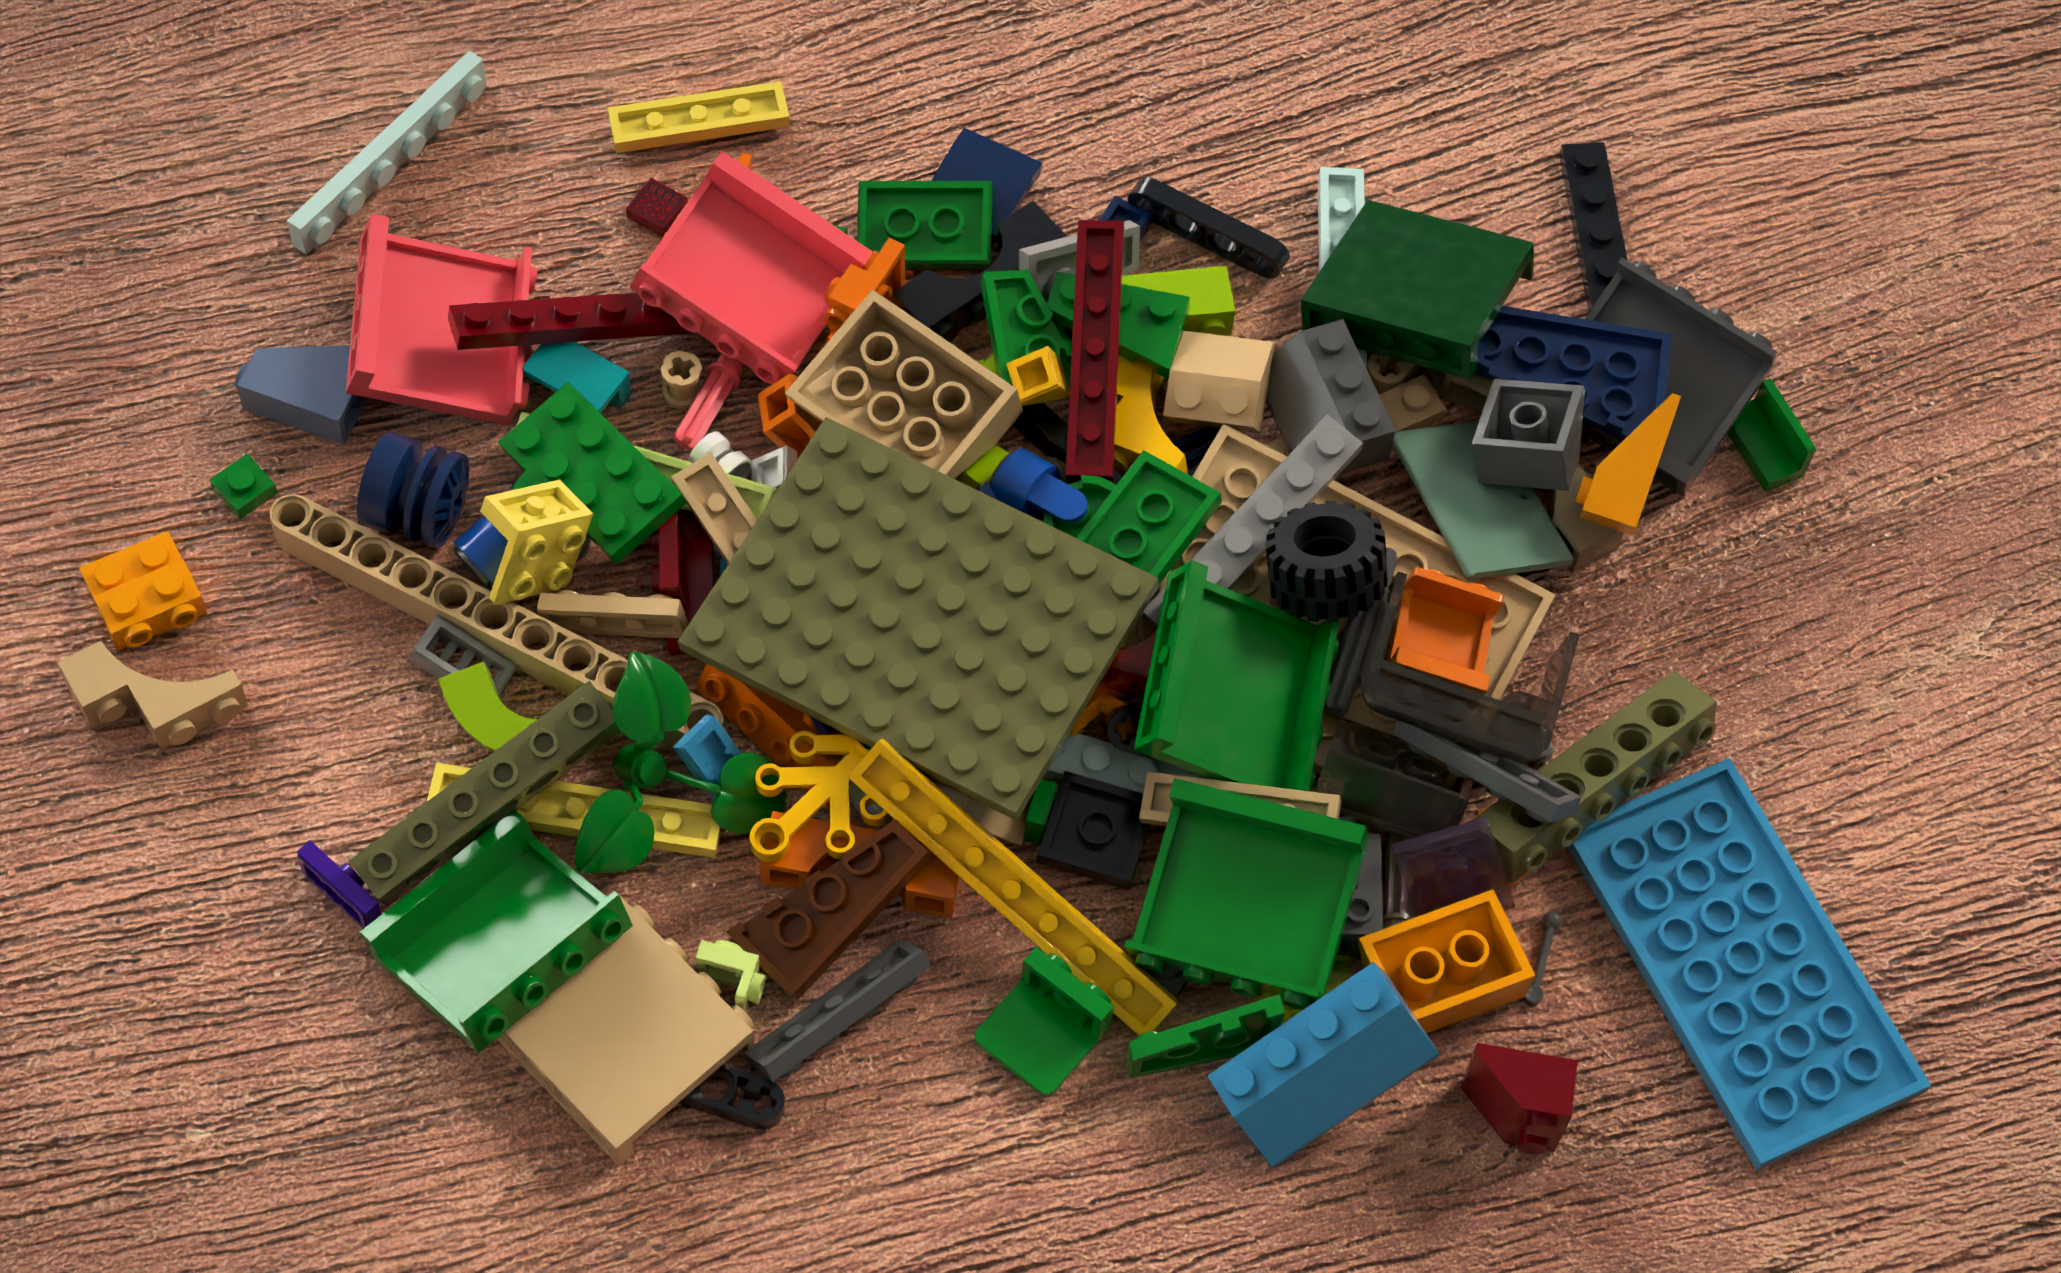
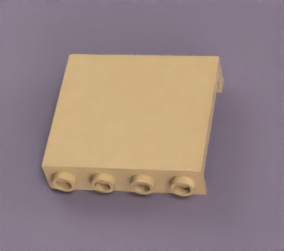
M621 896L620 898L633 926L622 934L617 941L610 944L587 963L577 974L570 977L547 996L542 1003L534 1007L508 1028L502 1036L497 1038L618 1166L634 1154L633 1142L741 1048L748 1050L754 1045L753 1029L755 1028L752 1019L740 1006L734 1005L731 1008L719 996L721 994L719 986L706 972L701 971L697 974L686 963L688 960L687 955L675 940L670 937L664 940L653 929L655 927L653 920L640 905L635 904L631 907Z

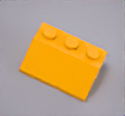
M1494 889L1358 939L1363 968L1375 962L1386 972L1426 1034L1525 997L1536 976Z

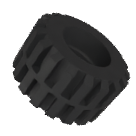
M1325 501L1324 504L1313 502L1305 504L1304 508H1293L1287 511V517H1279L1274 522V528L1268 530L1265 547L1270 594L1272 599H1276L1277 606L1282 610H1289L1291 616L1296 618L1304 616L1311 622H1318L1319 620H1328V623L1339 622V618L1347 617L1351 619L1357 617L1359 611L1370 610L1374 607V601H1379L1384 596V588L1388 586L1385 532L1382 530V524L1378 518H1371V512L1364 508L1355 509L1354 504L1346 502L1342 505L1336 504V501Z

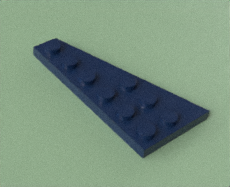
M1502 306L1477 346V369L1475 373L1491 381L1493 379L1582 385L1585 389L1582 422L1624 440L1666 400L1672 334Z

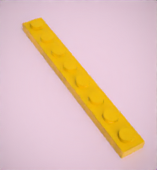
M883 738L878 740L849 774L848 778L1047 955L1052 953L1063 959L1071 968L1072 975L1085 985L1091 983L1102 989L1110 998L1111 1005L1114 1006L1113 1013L1135 1033L1141 1035L1154 1031L1177 1005L1179 1000L1143 968L1134 964L1135 961L914 765L895 751Z

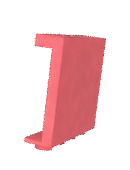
M721 151L706 177L645 264H642L629 288L637 292L638 296L646 304L659 307L676 318L680 326L687 331L698 333L715 344L718 351L729 358H736L751 368L762 381L774 384L789 373L794 374L827 324L824 315L828 311L829 305L825 301V296L835 277L841 278L850 264L863 269L872 251Z
M371 213L360 237L346 393L509 425L517 410H524L527 403L529 383L523 382V366L531 357L532 345L457 350L448 322L449 305L528 300L529 293L531 294L534 290L537 278V267L531 266L532 248L525 246L519 260L515 261L388 233L389 217Z

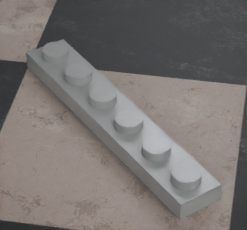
M1327 414L1191 559L1208 566L1206 580L1232 590L1266 553V535L1269 529L1274 528V522L1279 517H1287V511L1293 508L1301 509L1305 507V504L1313 503L1362 450L1363 442ZM1165 588L1149 603L1142 613V618L1156 630L1158 628Z

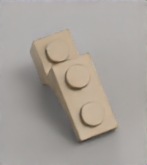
M102 641L57 662L66 686L91 728L101 723L114 722L121 718L127 710L136 707L161 751L171 745L177 746L190 741L197 732L214 723H224L233 719L241 709L248 706L242 684L233 670L198 681L174 682L159 680L135 672L122 664L109 652Z

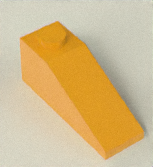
M1672 393L1597 466L1593 478L1583 476L1575 500L1576 503L1583 505L1579 518L1630 535L1634 534L1681 399L1680 395Z

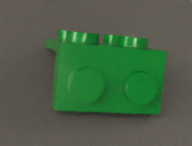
M1035 947L1023 960L1020 982L976 1030L974 1041L978 1047L1043 1097H1050L1110 1030L1114 1006L1111 1005L1107 994L1098 986L1091 983L1085 985L1072 975L1071 968L1059 956L1052 953L1046 955L1039 948Z

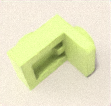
M701 940L696 955L697 974L704 971L715 982L737 987L735 1005L740 1006L746 1013L751 1002L759 1004L766 981V975L760 974L759 955L745 952L739 945L730 941L717 940L715 943Z

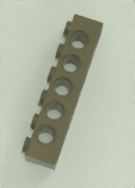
M1673 671L1537 771V773L1582 797L1576 814L1552 823H1545L1530 817L1526 813V808L1512 800L1499 799L1472 819L1470 851L1511 884L1526 873L1537 871L1544 864L1546 858L1562 846L1568 847L1573 844L1582 831L1596 821L1601 822L1612 813L1614 807L1629 796L1638 795L1650 780L1662 771H1669L1674 768L1681 757L1694 747L1706 744L1715 732L1717 701Z
M589 680L352 857L349 862L376 898L388 907L447 863L513 809H519L619 734L620 731L615 725L613 710Z

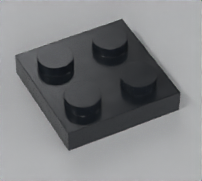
M1064 771L1037 854L1036 863L1130 890L1150 824L1141 823L1139 819L1143 793Z

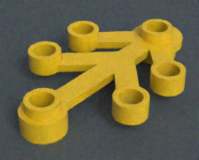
M800 731L794 734L790 740V754L797 763L810 764L818 758L819 754L846 756L836 766L781 768L776 764L767 763L758 768L755 774L756 788L763 796H777L784 788H811L779 820L765 818L755 823L750 831L751 850L758 859L765 862H775L782 859L789 851L790 838L829 800L830 830L825 837L828 854L835 859H842V854L855 846V836L850 829V779L848 776L869 752L865 748L866 744L846 734L815 735L809 731ZM802 742H808L813 745V749L807 753L797 751L796 747ZM766 775H775L779 778V781L771 786L763 784L761 780ZM866 794L860 802L861 819L870 826L884 824L888 820L889 814L885 810L878 815L869 814L866 808L871 804L877 803ZM837 837H845L849 840V844L844 848H836L831 842ZM769 838L776 839L779 842V846L773 850H766L761 845Z

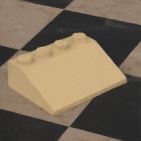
M873 289L785 392L788 399L819 421L823 422L825 417L834 420L953 479L993 448L1023 412L1019 394L1015 387Z

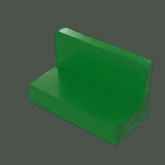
M1772 379L1761 382L1755 398L1749 401L1727 433L1764 492L1804 477L1816 451L1813 442Z

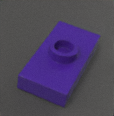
M310 840L297 851L303 875L363 929L382 915L378 901L362 888L364 882L352 867L346 863L339 867Z

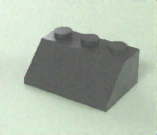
M1343 319L1300 331L1273 352L1266 403L1289 454L1328 414L1363 442L1362 450L1340 474L1389 460L1396 430Z

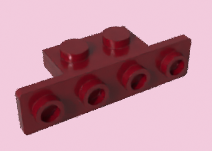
M679 509L651 534L653 551H659V564L651 565V581L654 593L661 592L662 595L670 596L673 599H680L689 625L714 587L713 542L692 512ZM667 638V649L671 656L687 655V653L679 649L677 642L679 638Z

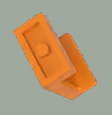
M1415 567L1400 590L1381 684L1472 713L1488 690L1490 675L1484 673L1494 617L1503 604L1504 595L1491 591L1481 584H1469L1445 576L1438 570Z

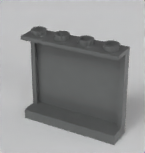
M1621 258L1618 262L1616 275L1585 317V320L1672 334L1666 399L1672 393L1680 395L1681 399L1654 479L1684 497L1752 399L1761 382L1765 380L1774 367L1777 351L1772 349V343L1761 334L1753 331L1747 334L1734 326L1731 317L1716 308L1708 310L1696 303L1695 297L1685 288L1676 284L1670 287L1658 280L1656 273L1647 265L1638 261H1634L1632 264ZM1582 422L1581 433L1611 452L1623 441Z

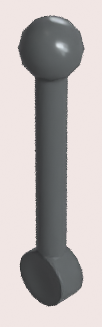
M1554 911L1546 913L1543 917L1545 931L1534 970L1536 976L1526 996L1523 997L1524 1002L1530 1006L1538 1005L1543 998V990L1540 987L1554 932L1562 924L1561 916Z

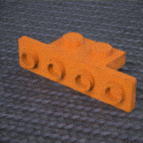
M706 664L696 684L697 691L708 701L719 707L721 713L781 768L836 766L839 763L830 754H819L818 758L810 764H799L794 761L790 754V740L792 736L800 731H809L819 735L809 715ZM834 730L827 735H837L844 733L838 730ZM802 742L796 747V750L801 753H807L813 749V745L808 742ZM803 788V789H805V790L808 792L811 788ZM830 800L823 806L825 809H830Z

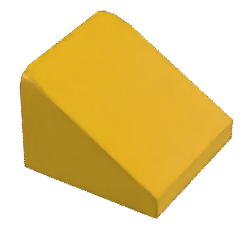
M1049 346L1006 363L1013 387L1018 391L1022 406L1060 400L1070 395V389L1061 361Z

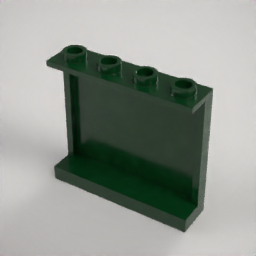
M1367 200L1301 299L1302 331L1343 319L1357 349L1471 379L1477 369V346L1519 278L1532 280L1534 277V242Z

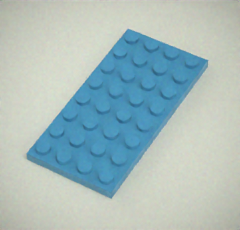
M1730 758L1615 807L1605 820L1594 822L1580 833L1573 844L1567 847L1756 1171L1920 1096L1931 1087L1927 1077Z

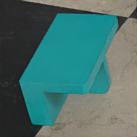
M576 342L541 344L523 366L525 376L554 392L569 382L600 413L609 403L622 409L631 397L629 372Z

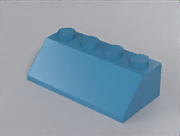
M1373 962L1210 1073L1207 1077L1233 1118L1269 1164L1275 1168L1440 1056V1053L1386 972Z

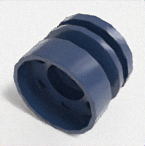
M393 432L385 433L374 446L361 479L356 511L358 523L391 535L397 532L403 525L406 539L417 542L422 538L423 544L439 549L452 534L465 502L470 472L468 457L456 451L447 454L445 449L436 445L430 448L424 456L423 445L420 441Z

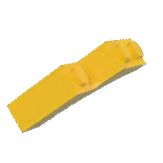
M1119 355L1114 468L1120 474L1126 473L1141 452L1145 450L1188 474L1185 454L1169 440L1156 418L1157 396L1164 377L1155 373V367L1139 359L1132 362Z

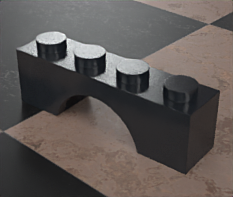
M1031 201L998 223L997 251L999 257L984 272L1019 270V249L1064 238L1067 235L1034 201ZM928 269L895 290L892 294V303L948 342H951L961 329L973 321L980 322L987 318L980 282L983 272L971 277L952 278L937 274Z

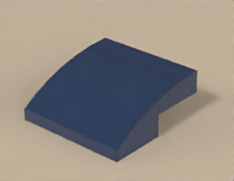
M963 128L940 164L932 181H992V240L997 242L998 223L1020 209L1022 200L1041 175L1042 162L967 128Z

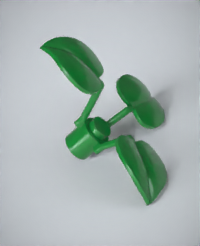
M631 652L623 677L616 689L613 700L615 725L622 734L636 742L619 750L614 760V770L616 775L625 781L623 788L630 792L632 799L626 792L612 789L600 795L591 804L584 817L576 845V870L582 873L623 872L639 865L646 858L653 845L655 829L651 817L639 811L643 805V798L638 787L643 789L654 788L664 778L716 793L717 795L711 806L712 819L721 828L737 834L750 833L755 823L765 818H771L772 811L782 812L785 807L787 798L785 789L774 797L763 796L757 790L755 782L756 771L760 766L771 762L755 753H739L730 758L720 771V785L666 769L664 758L658 752L650 750V748L663 742V731H676L685 725L691 709V698L688 687L682 677L671 666L655 657L639 652ZM766 775L761 781L763 784L771 786L776 784L779 778L775 775Z

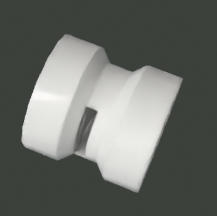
M718 431L711 432L702 438L693 448L688 458V462L694 463L711 452L725 473L747 479L753 467V462L741 451L734 452L730 448V441Z

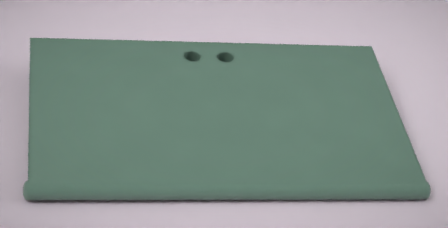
M1479 421L1396 431L1392 445L1467 580L1572 565L1574 558L1533 488L1478 483L1472 441Z

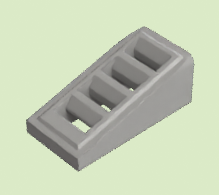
M438 614L408 659L409 662L425 672L441 678L465 669L472 658L475 657L484 662L488 669L490 666H493L499 670L493 678L498 695H500L518 667L517 664ZM441 639L448 644L441 655L437 657L431 652ZM456 648L465 653L457 665L453 667L447 662Z

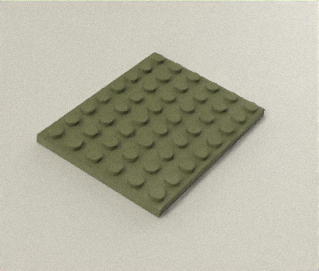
M825 417L677 642L681 651L872 748L878 740L883 738L896 752L923 774L1017 821L1157 590L1158 578Z

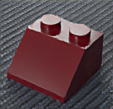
M1477 1043L1463 1075L1461 1089L1505 1144L1517 1145L1519 1150L1529 1154H1544L1547 1151L1555 1152L1572 1118L1578 1060Z

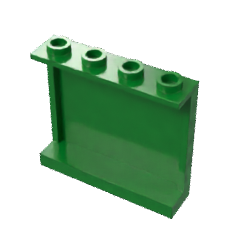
M1193 560L1168 573L1134 750L1212 780L1311 791L1316 779V771L1313 769L1316 750L1322 741L1324 728L1321 725L1324 704L1327 702L1331 692V682L1329 681L1331 664L1339 647V640L1336 637L1339 622L1328 623V620L1316 625L1206 580L1208 566Z
M1174 778L1169 794L1173 805L1133 940H1126L1124 947L1131 958L1136 959L1134 964L1140 968L1162 973L1164 967L1183 971V978L1203 985H1211L1212 979L1230 983V990L1253 998H1258L1260 992L1272 995L1280 994L1282 1005L1297 1010H1304L1309 1004H1313L1326 994L1369 841L1366 826Z
M513 809L361 930L360 934L376 963L479 1053L495 1039L502 1036L508 1028L530 1010L542 1003L547 996L565 981L577 974L605 948L617 941L633 924L618 893L614 891L606 897L535 839L526 819Z

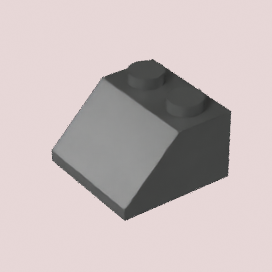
M1493 379L1472 441L1478 483L1569 491L1580 454L1585 397L1584 386Z

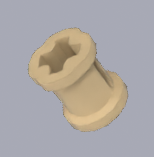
M676 351L667 355L663 360L661 367V376L664 381L662 394L664 400L673 408L689 409L702 386V382L699 379L702 373V365L700 359L695 354Z

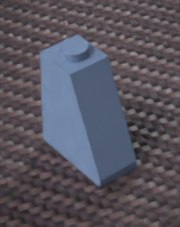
M350 345L257 348L249 364L244 363L240 367L235 380V387L238 389L244 410L343 445L369 398L346 393Z

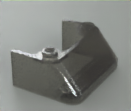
M1398 571L1381 599L1361 661V692L1366 705L1381 715L1518 763H1531L1539 759L1549 747L1580 635L1570 632L1549 658L1539 697L1526 692L1515 691L1507 694L1500 701L1386 661L1389 644H1387L1407 578V574Z

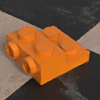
M888 238L880 252L873 251L864 269L850 264L841 278L835 277L825 296L829 309L824 318L827 323L826 326L830 331L829 336L825 340L826 344L872 289L892 302L893 292L905 285L904 244Z

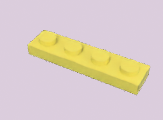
M781 81L607 107L615 153L790 127L789 112Z

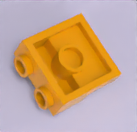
M169 531L79 567L117 651L127 647L144 645L153 636L172 628L189 626L198 617L207 614L202 596L184 559L181 558Z

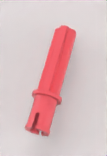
M721 353L715 363L708 365L706 369L707 378L673 435V440L677 443L679 449L692 451L697 443L704 438L730 391L739 387L741 382L740 374L745 364L736 358H729Z

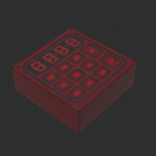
M650 178L626 207V217L663 237L687 204L688 197Z

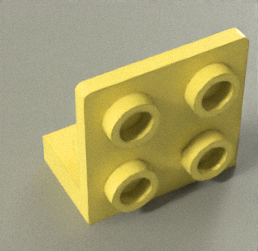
M560 479L485 496L480 512L508 540L489 599L495 605L565 588L572 578L573 570L581 547L586 539V533L593 513Z

